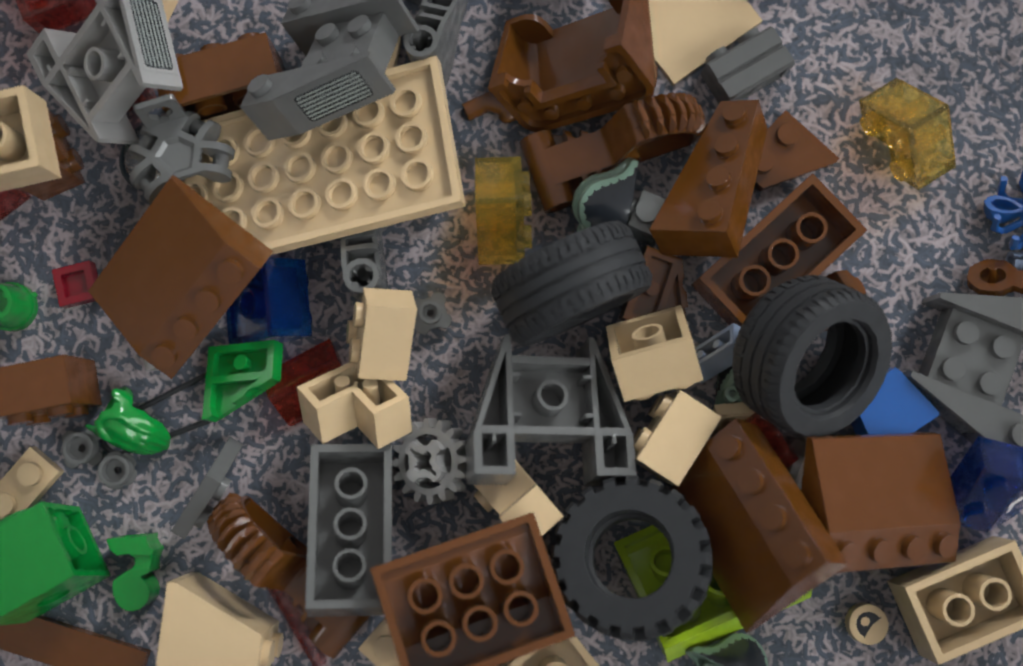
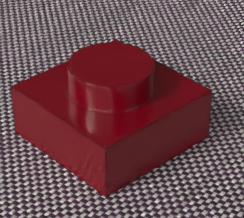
M88 260L52 270L59 307L67 309L96 301L88 291L98 278L94 262Z

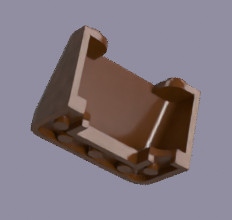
M609 0L613 8L556 29H552L543 18L535 14H523L506 20L488 90L521 126L533 132L560 128L617 111L623 105L634 100H642L648 96L652 97L656 84V68L649 0Z

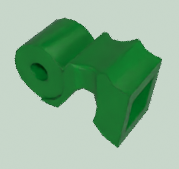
M158 533L121 535L106 539L109 549L116 556L129 554L135 559V565L130 570L113 580V596L117 604L126 611H136L153 603L159 595L160 586L159 581L152 572L160 569V557L164 546L159 542Z

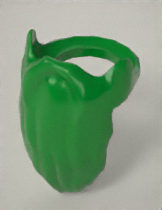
M125 386L112 390V399L106 409L94 421V426L85 425L88 430L102 440L117 448L135 454L152 455L161 453L163 450L169 449L171 437L163 423L152 418L145 411L133 407V392Z

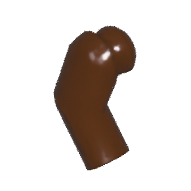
M491 92L462 103V108L468 121L488 112L498 114L500 121L504 124L516 120Z

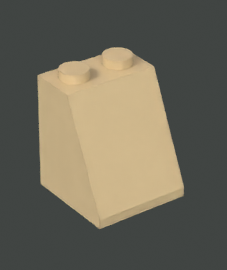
M190 572L167 582L156 666H270L274 662L275 657L279 658L281 655L284 635L283 633H278V620L201 573Z

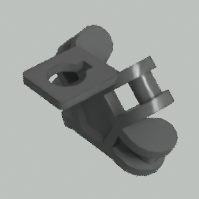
M167 94L133 106L135 113L144 125L139 131L143 136L138 145L131 144L127 151L129 155L140 161L130 173L129 180L136 189H142L145 192L144 198L150 205L172 175H175L180 180L200 175L219 183L231 181L232 171L228 169L229 161L234 159L235 150L225 143L217 142L221 133V125L212 120L204 122L199 114L191 110L185 112L173 94ZM156 108H170L167 111V115L159 117L158 114H149L151 110ZM202 153L212 157L213 163H201ZM158 170V172H159L161 175H160L159 177H157L156 179H154V178H155V175H156V171Z

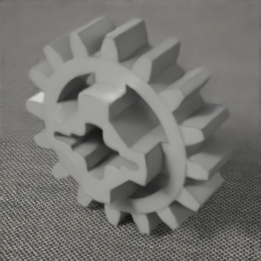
M424 418L423 422H412V432L401 437L404 441L403 444L393 445L392 448L399 453V459L392 460V466L399 467L400 472L394 476V480L405 481L406 484L402 492L404 494L414 493L415 502L427 500L428 505L441 503V500L449 501L455 499L454 492L466 489L461 481L462 478H466L465 449L467 441H460L459 439L463 430L461 428L450 429L451 421H437V418ZM429 435H435L438 437L437 440L426 441L424 439ZM428 481L439 482L441 485L432 487L427 485Z

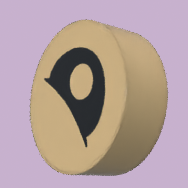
M862 602L853 605L845 617L847 632L852 638L862 644H877L885 638L888 632L889 623L886 614L879 607L870 603Z

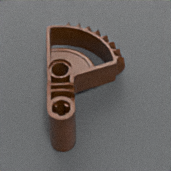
M659 94L655 97L648 96L642 100H634L623 105L601 129L588 134L587 131L580 130L579 136L573 137L568 130H563L562 135H553L550 130H541L520 140L519 144L544 212L548 214L571 207L574 193L581 182L591 175L614 169L628 157L638 160V163L694 144L697 137L701 136L706 128L704 121L706 119L701 105H698L696 98L692 97L691 94Z
M229 493L224 500L221 499L213 508L214 510L207 520L209 532L213 541L217 543L218 549L234 565V569L238 570L245 577L244 579L248 580L255 587L282 590L293 598L292 605L294 609L300 605L303 612L300 617L301 623L306 622L311 631L308 635L311 642L325 655L336 658L371 615L308 617L305 610L307 547L251 497L247 495L241 497L238 494Z

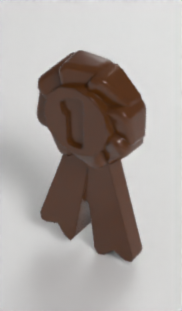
M986 259L969 268L967 274L968 288L976 292L977 295L1005 296L1012 292L1023 294V270L1016 269L1005 260Z

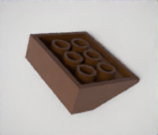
M172 175L88 291L136 353L172 379L274 251L175 175Z
M734 419L706 442L680 485H673L670 488L671 491L675 489L682 494L685 501L690 506H693L700 515L710 539L713 557L712 575L746 633H750L849 565L758 425Z
M934 432L807 437L801 492L849 563V565L837 573L956 562L961 522L941 434Z
M533 512L370 568L400 666H497L576 637Z

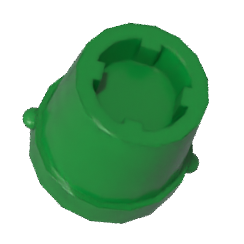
M0 283V330L20 331L34 321L38 311V295L36 292H32L30 288L20 283Z

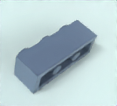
M732 323L695 347L704 380L699 383L706 382L732 366L733 349L741 328L740 326Z

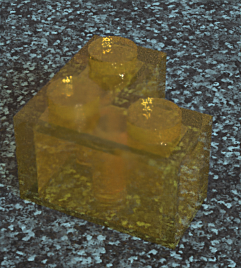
M899 78L893 79L859 100L862 115L860 118L861 127L867 135L874 136L889 146L891 157L889 166L897 180L905 181L912 187L920 190L956 167L948 104Z
M521 156L475 158V206L479 265L514 264L525 257V248H532L531 225H524V216H532L529 171H522Z

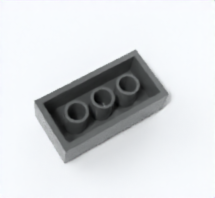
M311 444L305 602L308 617L384 615L370 568L392 561V444H388L380 449H377L374 444Z

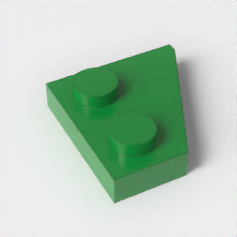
M276 340L209 347L202 420L211 423L217 422L281 382L283 343Z

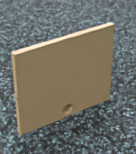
M649 0L655 63L673 86L707 62L706 58L712 52L723 46L727 48L763 21L747 0Z

